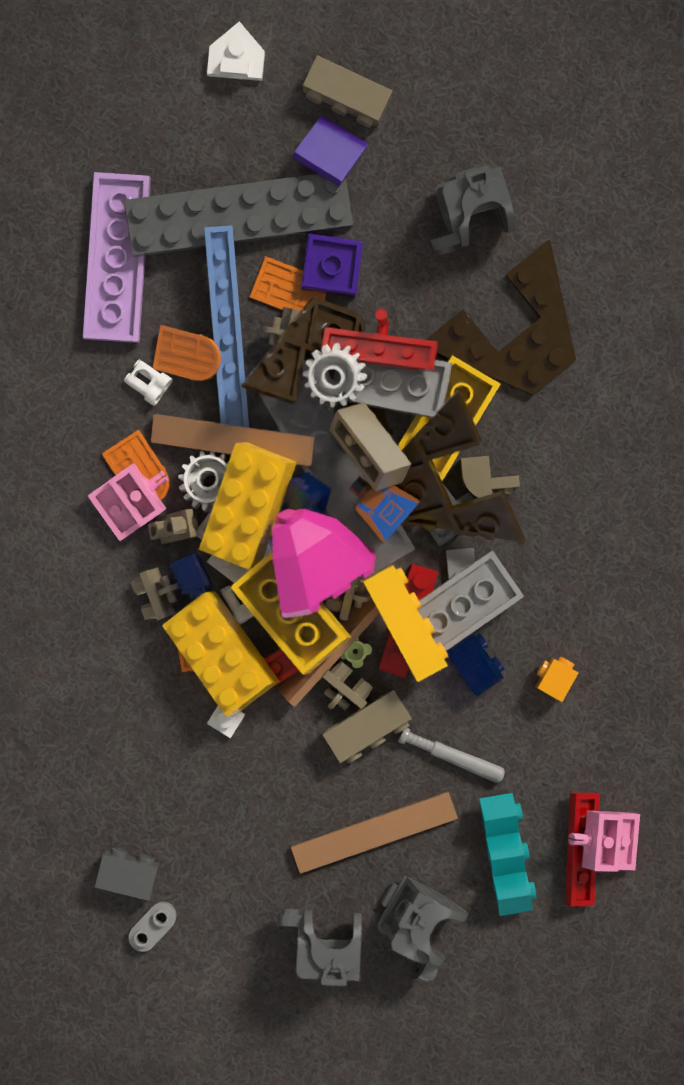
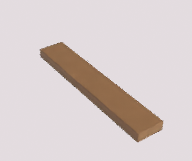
M155 414L153 415L151 442L232 454L235 443L248 442L296 461L298 465L310 466L312 465L314 437Z
M373 600L363 602L362 608H356L353 605L350 608L348 620H339V623L351 636L346 643L311 673L303 675L299 671L287 678L277 690L291 705L295 707L377 617L379 611Z
M447 791L291 846L301 874L456 820L458 817L450 794Z

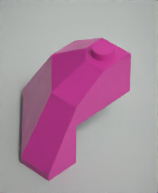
M288 509L277 513L273 525V563L283 618L314 613L320 608L319 603L329 596L333 599L351 588V581L357 577L366 578L374 572L376 562L375 551L336 518L306 509Z

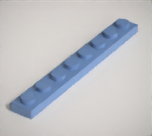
M233 226L204 227L213 340L221 354V364L216 373L220 423L249 427L246 389L241 387L245 381Z

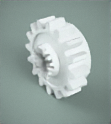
M339 343L334 344L332 350L326 344L322 347V353L318 350L312 353L315 360L308 359L305 364L310 369L303 372V376L308 377L309 380L305 387H311L313 392L310 396L315 397L317 395L320 398V404L330 401L331 407H335L337 402L340 401L345 406L348 403V397L353 401L358 397L355 390L362 391L365 386L359 381L367 378L366 374L360 373V370L366 365L365 363H357L356 360L360 356L359 353L353 356L349 354L350 346H347L342 351L340 350ZM330 369L339 371L341 381L336 382L330 378Z
M200 451V457L190 456L191 463L189 465H182L185 473L179 475L178 478L184 484L179 486L181 492H188L183 498L187 502L193 500L192 506L195 509L202 504L203 511L208 512L210 506H214L229 462L226 463L227 456L225 454L220 455L218 458L216 452L211 451L210 455H205L203 451ZM209 475L216 476L214 485L211 487L203 486L205 477Z

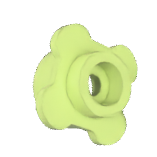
M357 638L340 658L350 661L354 668H360L363 666V660L366 655L371 654L372 647L369 644L362 643ZM354 649L358 650L357 654H353Z

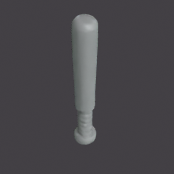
M409 728L404 729L398 739V742L401 744H413L430 752L435 757L492 782L500 783L504 778V768L437 741L431 742L418 735H414L410 732Z

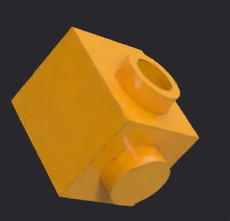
M561 656L558 661L553 658L549 662L544 660L537 672L540 678L535 687L562 702L578 675V672L572 669L575 664Z

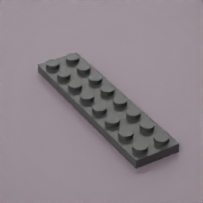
M320 174L124 200L133 257L206 247L204 227L233 226L234 243L353 226L346 179L339 187Z

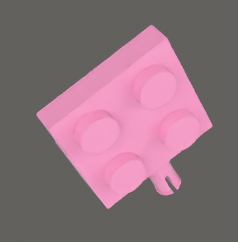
M132 464L88 495L119 541L166 509L156 492V488L169 481L167 476L157 482L159 478L165 475L163 471H160V473L149 480L142 475L135 464Z
M587 811L584 834L571 833L569 838L573 839H568L570 845H583L582 867L593 871L618 872V870H635L640 814Z

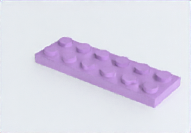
M94 172L83 338L86 340L140 343L145 256L133 257L124 200L149 197L150 176Z

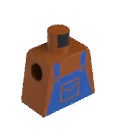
M360 476L349 488L361 499L354 508L355 511L382 543H385L420 502L394 485L375 491Z

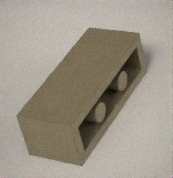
M318 55L303 84V92L307 94V99L316 104H321L323 101L331 105V109L339 115L346 116L347 113L357 117L356 121L359 124L368 128L372 125L379 126L393 93V90Z
M360 403L337 410L329 430L372 488L378 491L402 483L411 463L367 405Z
M392 689L330 727L322 735L339 762L342 763L346 760L349 764L362 756L360 752L362 749L369 745L373 749L386 741L384 736L391 731L397 734L409 726L407 721L412 718L395 690Z

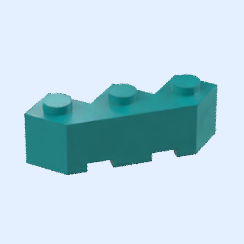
M513 793L480 798L481 817L485 830L486 846L499 916L533 911L532 899L537 897L534 882H528L525 860L530 859L527 842H521L518 821L523 820L520 803L515 804Z

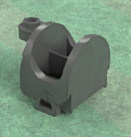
M488 165L470 168L455 173L454 180L436 186V199L448 234L430 240L433 251L438 250L439 255L454 251V245H458L459 248L469 246L470 217L480 212L494 209L503 231L506 234L515 231L513 206L501 166L494 169L489 168Z
M404 875L399 885L392 882L381 901V904L386 909L378 921L377 927L381 933L389 937L391 948L395 952L416 961L412 971V978L426 984L435 979L438 966H441L445 960L444 954L430 944V934L435 925L444 919L465 922L469 914L446 896Z
M282 909V914H278L277 926L299 927L296 971L300 978L321 979L322 985L346 986V980L359 981L361 912L353 913L351 940L317 939L314 934L313 910H305V915H299V909Z

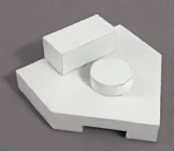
M240 21L209 46L207 76L262 81L265 52Z

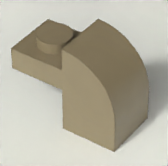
M489 456L461 458L459 460L462 484L466 491L470 492L474 498L490 495L492 490L513 494V488L520 487L519 475L491 478Z

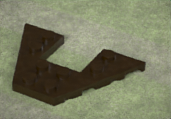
M547 240L505 275L539 316V319L498 352L468 314L461 310L426 339L438 342L437 354L449 360L453 355L479 372L532 396L576 360L550 240Z
M316 297L310 299L242 383L241 387L289 404L297 402L305 353L313 356L312 353L318 350L321 352L325 327L365 332L366 327L363 315ZM348 402L345 406L342 405V409L357 404ZM367 406L387 433L393 435V430L388 427L384 409Z
M457 390L401 450L408 458L411 466L403 482L394 486L420 501L401 525L409 527L420 526L436 531L438 528L453 531L457 535L469 537L482 536L487 540L498 538L516 541L518 545H523L525 537L505 491L452 505L433 463V459L479 446L482 442L460 390Z

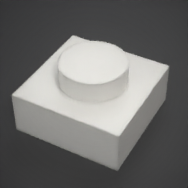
M217 706L207 724L231 738L245 713L240 711L236 715L226 717L220 707Z

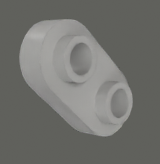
M168 902L154 904L131 929L129 933L130 945L137 951L145 952L150 950L174 925L177 917L175 908ZM164 913L167 920L164 922L159 921L157 914ZM138 934H146L148 940L146 942L139 941Z

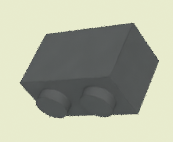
M111 848V851L106 850L102 856L95 888L150 901L160 863L154 862L155 858L148 855L139 854L138 858L127 856L128 851L120 848Z

